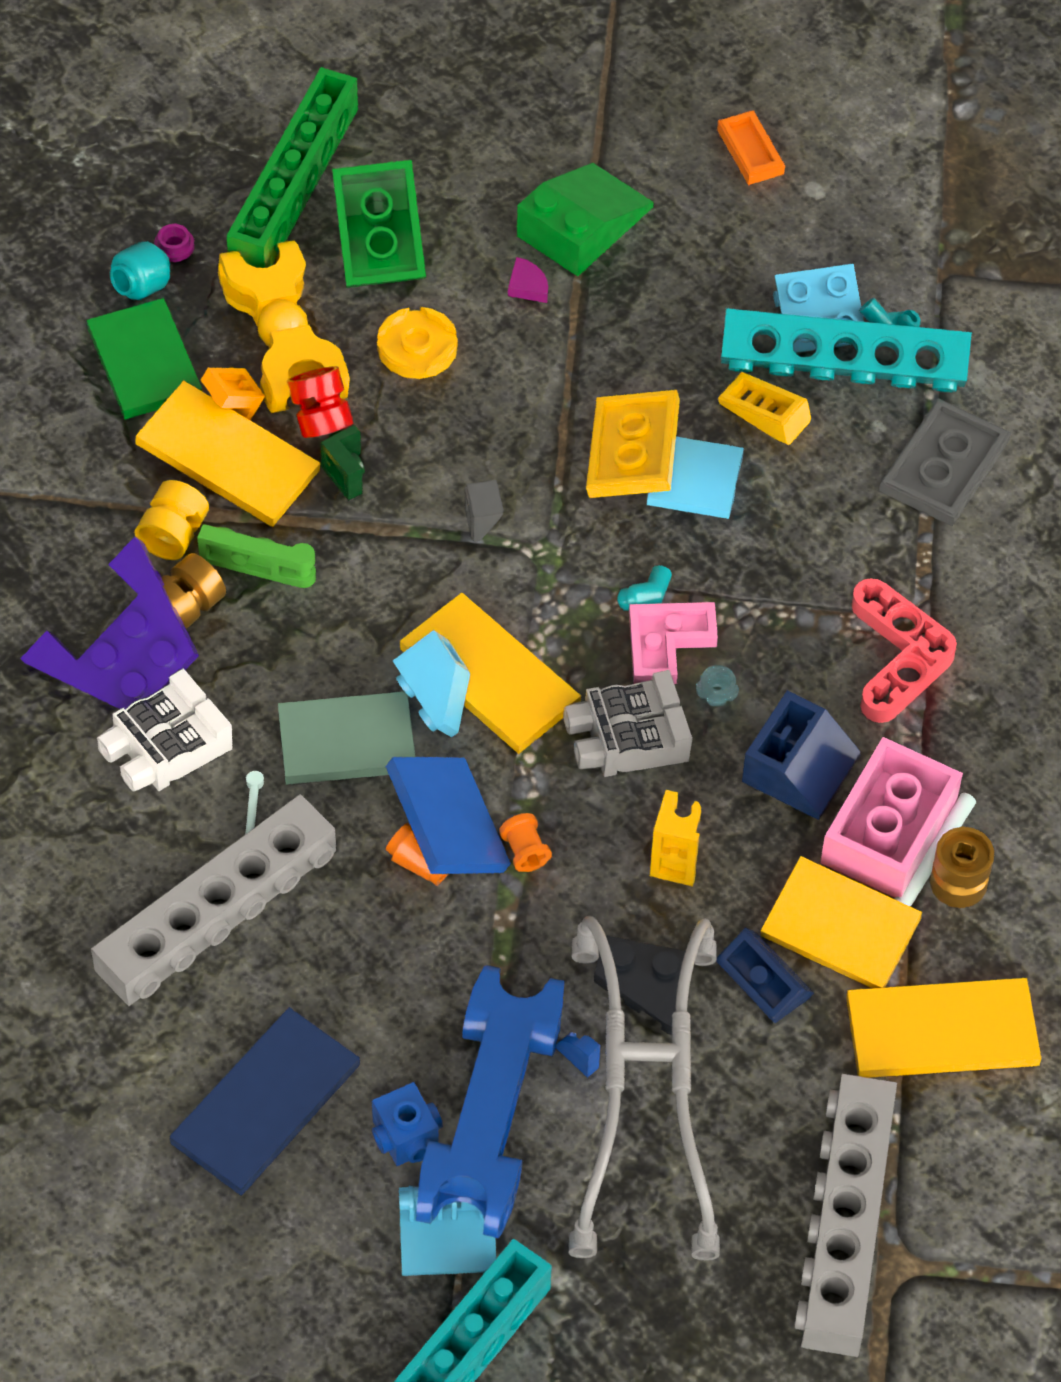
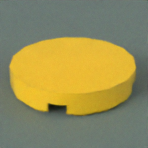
M420 307V311H409V308L400 309L388 316L379 327L377 351L381 362L391 372L402 377L423 379L436 376L446 370L456 358L458 339L455 326L443 313L426 307Z

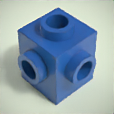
M414 1082L372 1100V1116L375 1125L372 1128L373 1137L381 1153L389 1152L396 1166L408 1161L411 1163L422 1161L428 1142L439 1143V1129L443 1128L440 1114L432 1102L425 1103Z

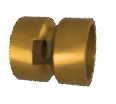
M194 553L188 554L170 571L171 576L163 575L161 577L164 583L163 587L173 607L177 609L186 629L199 619L200 610L208 611L226 594V587L217 571L208 561Z
M958 827L950 829L941 836L937 843L930 877L932 892L940 902L950 907L965 908L975 905L985 895L994 860V848L992 842L984 833L974 828Z

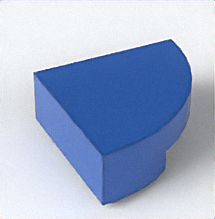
M570 1032L557 1043L556 1049L587 1078L599 1068L600 1044L591 1037L584 1035L579 1039L576 1033Z

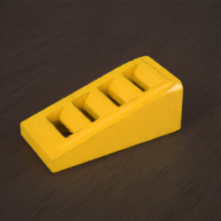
M741 372L718 397L720 405L774 439L790 445L811 421L806 398L744 372ZM748 390L752 392L745 400H741ZM761 399H764V401L759 406H756L761 401Z

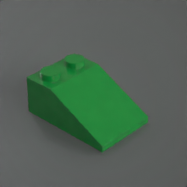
M412 160L332 169L346 287L426 279Z
M591 163L543 182L517 205V237L578 277L653 208L654 202L596 164Z

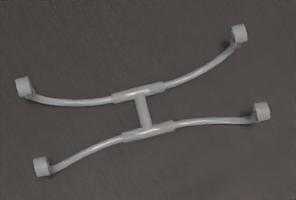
M586 916L578 925L577 936L572 939V959L574 961L592 963L598 960L600 953L609 996V1011L606 1013V1091L609 1092L608 1110L600 1149L582 1204L580 1216L575 1222L574 1231L569 1233L568 1252L573 1257L589 1258L597 1253V1234L593 1231L591 1216L615 1139L621 1092L625 1088V1061L672 1062V1091L676 1094L679 1127L702 1213V1222L699 1224L698 1233L691 1237L692 1257L706 1261L714 1260L720 1256V1237L717 1235L718 1227L714 1222L713 1207L699 1160L688 1107V1093L691 1091V1016L687 1012L690 980L694 964L707 966L715 963L717 960L716 941L713 940L714 928L707 918H702L696 924L682 962L677 987L676 1009L672 1014V1043L625 1042V1014L621 1010L619 982L611 949L600 923L593 916Z

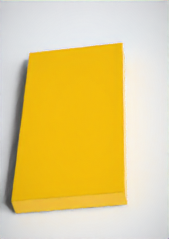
M186 381L179 385L136 435V445L271 527L277 523L320 471V462L234 410L220 408L213 401L212 397Z
M462 592L400 640V650L405 652L433 630L447 638L470 672L464 706L518 754L563 719L565 706L581 702V695Z
M1027 978L847 990L846 1001L857 1074L860 1077L872 1078L1040 1065L1041 1053Z

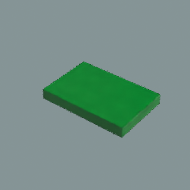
M164 298L87 320L88 331L124 419L159 410L183 381L202 391L201 384Z

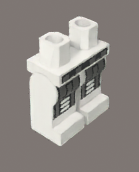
M184 668L169 677L170 684L146 699L134 702L126 710L122 708L113 713V727L97 737L98 749L108 762H113L125 754L131 757L132 760L120 766L124 782L133 792L151 783L158 791H161L170 785V781L179 779L232 750V725L210 699L206 700V694Z

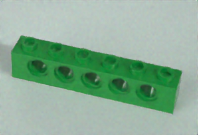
M322 67L319 69L226 235L228 252L239 251L244 261L255 268H268L274 264L279 253L277 243L286 242L358 111L357 78Z

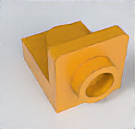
M207 368L201 378L202 383L210 392L213 401L220 408L232 409L249 420L252 419L265 398V395L245 368Z

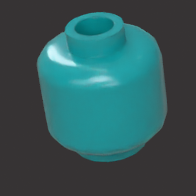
M138 242L120 251L113 257L110 280L115 290L123 296L132 300H142L168 284L170 279L169 258L164 251L150 242Z

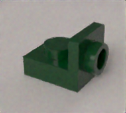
M356 425L343 431H336L321 442V467L348 501L362 494V475L365 474L364 465L359 458L361 453V431Z

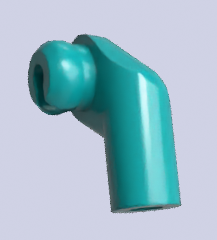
M875 298L868 300L859 309L864 318L871 323L919 327L921 324L920 316L914 310L886 312Z
M654 566L647 582L633 584L629 588L626 587L619 591L617 601L620 608L629 611L630 604H661L670 583L672 572L664 566Z

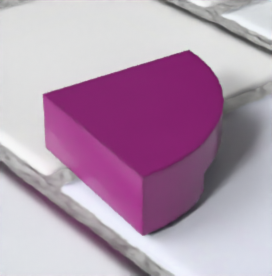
M516 257L508 286V296L547 303L548 282L546 276L534 263Z

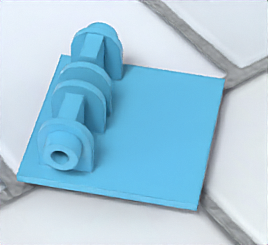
M854 264L774 276L777 291L773 292L774 304L776 307H780L781 314L864 322L863 315L859 312L861 302ZM799 339L793 344L795 353L816 350L814 343L809 339ZM840 343L835 347L848 346L851 344Z
M408 1186L399 1188L402 1276L485 1273L496 1260L495 1237L483 1235L484 1217L478 1208L466 1202H454L443 1207L431 1224L416 1221L419 1187Z

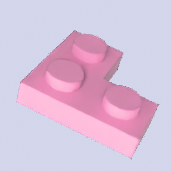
M715 602L630 604L629 606L634 684L652 680L653 673L670 670L673 682L677 684L676 648L717 647Z

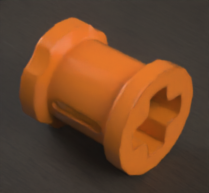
M530 813L511 817L499 829L501 838L509 842L515 855L513 865L518 872L537 870L544 866L552 857L550 847L542 843L537 833L538 821Z

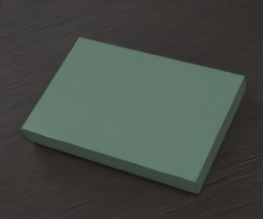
M405 691L278 703L286 785L389 775L386 765L392 757H415L408 695Z

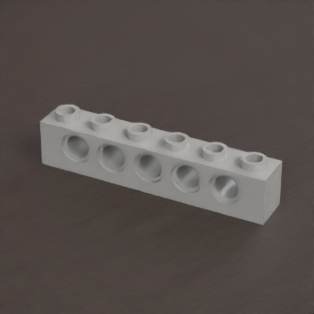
M301 794L91 948L95 972L128 1006L139 998L145 999L151 996L159 988L163 980L175 971L181 972L187 969L199 953L210 945L216 946L223 942L230 934L231 929L245 919L250 920L256 917L264 909L266 903L279 893L285 894L291 891L298 884L300 878L314 867L320 868L328 863L336 851L335 828ZM285 848H291L295 850L290 853L280 852V850ZM249 874L261 875L260 877L255 879H249L245 877ZM217 899L226 900L225 903L219 905L210 903ZM182 925L191 926L190 929L185 931L175 929ZM147 951H153L157 953L151 957L139 956Z
M842 1074L839 1091L831 1089L829 1091L826 1117L835 1119L833 1132L825 1130L823 1132L820 1158L828 1159L827 1173H817L813 1200L822 1201L821 1215L811 1214L807 1242L816 1244L814 1258L805 1257L801 1280L802 1286L810 1287L808 1302L799 1300L795 1329L804 1330L801 1348L854 1357L859 1355L864 1330L897 1082ZM850 1125H860L867 1131L855 1133L847 1127ZM853 1166L859 1169L861 1173L850 1175L841 1168ZM838 1208H848L856 1215L843 1217L837 1214L835 1210ZM841 1250L847 1253L850 1258L837 1260L831 1257L829 1252ZM835 1293L841 1296L844 1301L837 1304L829 1303L822 1295Z

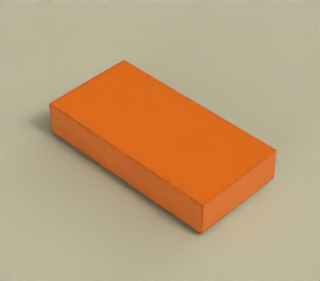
M754 110L718 120L717 131L748 185L784 175L785 164Z

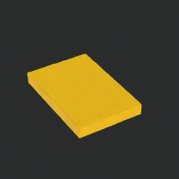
M677 390L597 397L586 483L589 498L671 491L680 402Z
M800 856L761 929V937L872 989L885 988L922 918V912Z

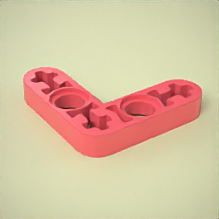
M870 578L862 580L854 588L853 612L867 625L902 650L863 689L861 700L862 713L873 722L884 723L894 719L950 667L954 661L957 642L950 631L889 585L879 579ZM864 597L869 600L877 597L879 598V603L874 600L866 603L864 602ZM897 618H908L915 624V628L911 631H900L893 626L892 622ZM923 632L926 633L925 638L921 636ZM929 646L934 649L942 646L944 651L936 650L932 653L929 651ZM902 668H912L920 674V678L914 682H906L900 679L897 672ZM889 687L893 689L889 695L888 704L883 701L879 704L873 703L874 698L877 700L883 699L889 693Z

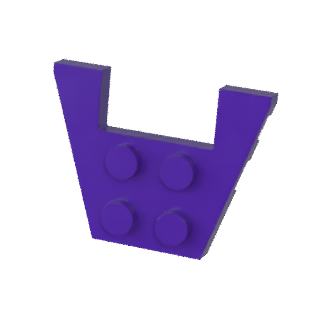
M134 537L108 564L138 594L131 604L79 659L53 633L47 630L20 659L25 664L114 707L126 710L134 702L146 699L169 685V677L183 668L186 670L197 659L199 654L177 609L173 607L163 587L164 583L147 554L149 552L145 544L139 538Z

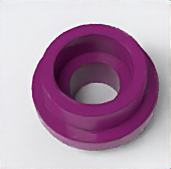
M168 224L159 230L155 237L154 245L166 253L170 262H178L188 258L193 253L194 238L184 226Z

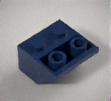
M787 690L745 753L742 782L820 820L860 757L861 751L826 709Z

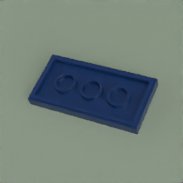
M289 1007L169 1136L170 1144L242 1196L360 1066V1057Z

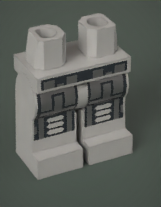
M670 670L653 673L652 680L627 686L611 685L601 690L599 687L586 689L585 701L564 707L563 719L567 733L570 735L589 731L591 738L576 740L574 743V753L579 769L601 767L603 776L608 777L617 775V771L629 772L689 762L692 735L682 706H680V700Z

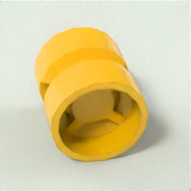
M167 480L161 484L150 503L152 508L146 510L137 525L135 537L139 538L145 544L148 552L166 560H178L185 554L194 538V532L198 530L208 513L209 503L197 489L189 484L177 480Z

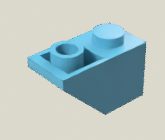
M433 630L394 659L393 662L401 673L396 679L409 697L413 698L416 696L423 708L418 713L424 723L433 732L438 729L452 738L459 732L470 672L450 641Z

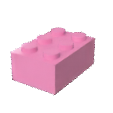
M882 737L825 835L821 864L893 898L902 897L957 801L963 773Z

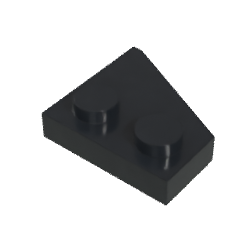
M606 935L616 968L620 997L631 1009L638 1014L644 1011L662 1024V1031L672 1035V1014L676 1009L678 981L686 951ZM599 953L594 973V982L608 992L604 967Z

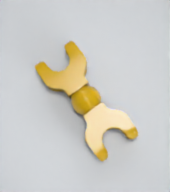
M296 241L277 243L279 253L276 263L268 268H255L247 264L239 251L220 253L218 276L227 303L253 317L256 326H258L260 338L269 346V350L262 361L261 370L263 375L260 380V390L265 395L264 400L269 411L275 413L289 410L287 404L290 396L287 385L289 378L304 372L330 366L339 367L344 386L340 398L347 399L350 378L341 350L333 343L314 335L310 325H308L307 314L297 305V301L300 299L304 289L303 276L306 263Z

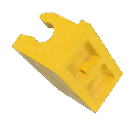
M665 790L653 830L650 876L693 887L699 844L697 828L701 817V806L699 802L695 801L691 807V814L688 817H679L674 812L677 809L678 792Z

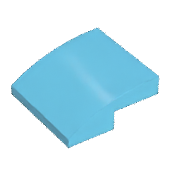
M676 437L671 491L648 493L647 505L729 519L744 448Z

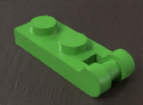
M205 524L201 527L197 537L199 556L211 565L299 588L310 587L316 581L315 551L309 544L299 543L290 547L275 543L268 538H255L236 533L226 527L217 528Z

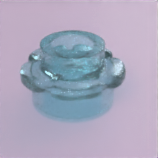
M721 665L707 668L700 676L701 681L696 685L698 696L701 699H706L707 703L712 706H723L726 704V701H733L739 692V687L735 684L736 678L734 673L729 668ZM713 687H721V690H715Z

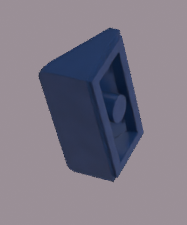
M746 927L717 957L716 962L774 1023H777L806 1002L814 994L757 932Z

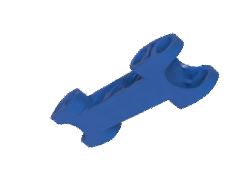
M485 965L473 987L462 1034L463 1039L481 1042L452 1145L433 1141L428 1142L420 1171L416 1221L431 1224L439 1211L447 1204L466 1202L474 1205L481 1211L484 1217L483 1235L499 1238L513 1210L523 1164L521 1159L503 1156L531 1052L551 1057L554 1055L560 1034L564 981L550 978L542 991L535 996L528 998L515 997L508 994L500 984L501 969Z

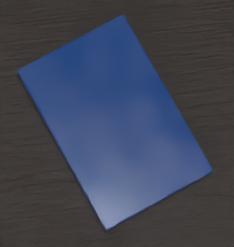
M450 757L391 758L386 765V769L430 873H504L511 863L466 759Z

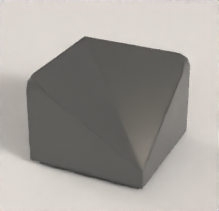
M497 480L466 484L465 514L471 540L473 539L474 542L481 541L503 515V506Z

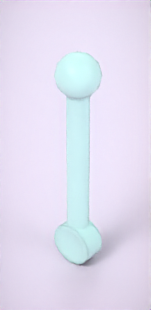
M251 771L246 777L250 792L245 834L255 828L258 790L264 785L263 774L259 771Z

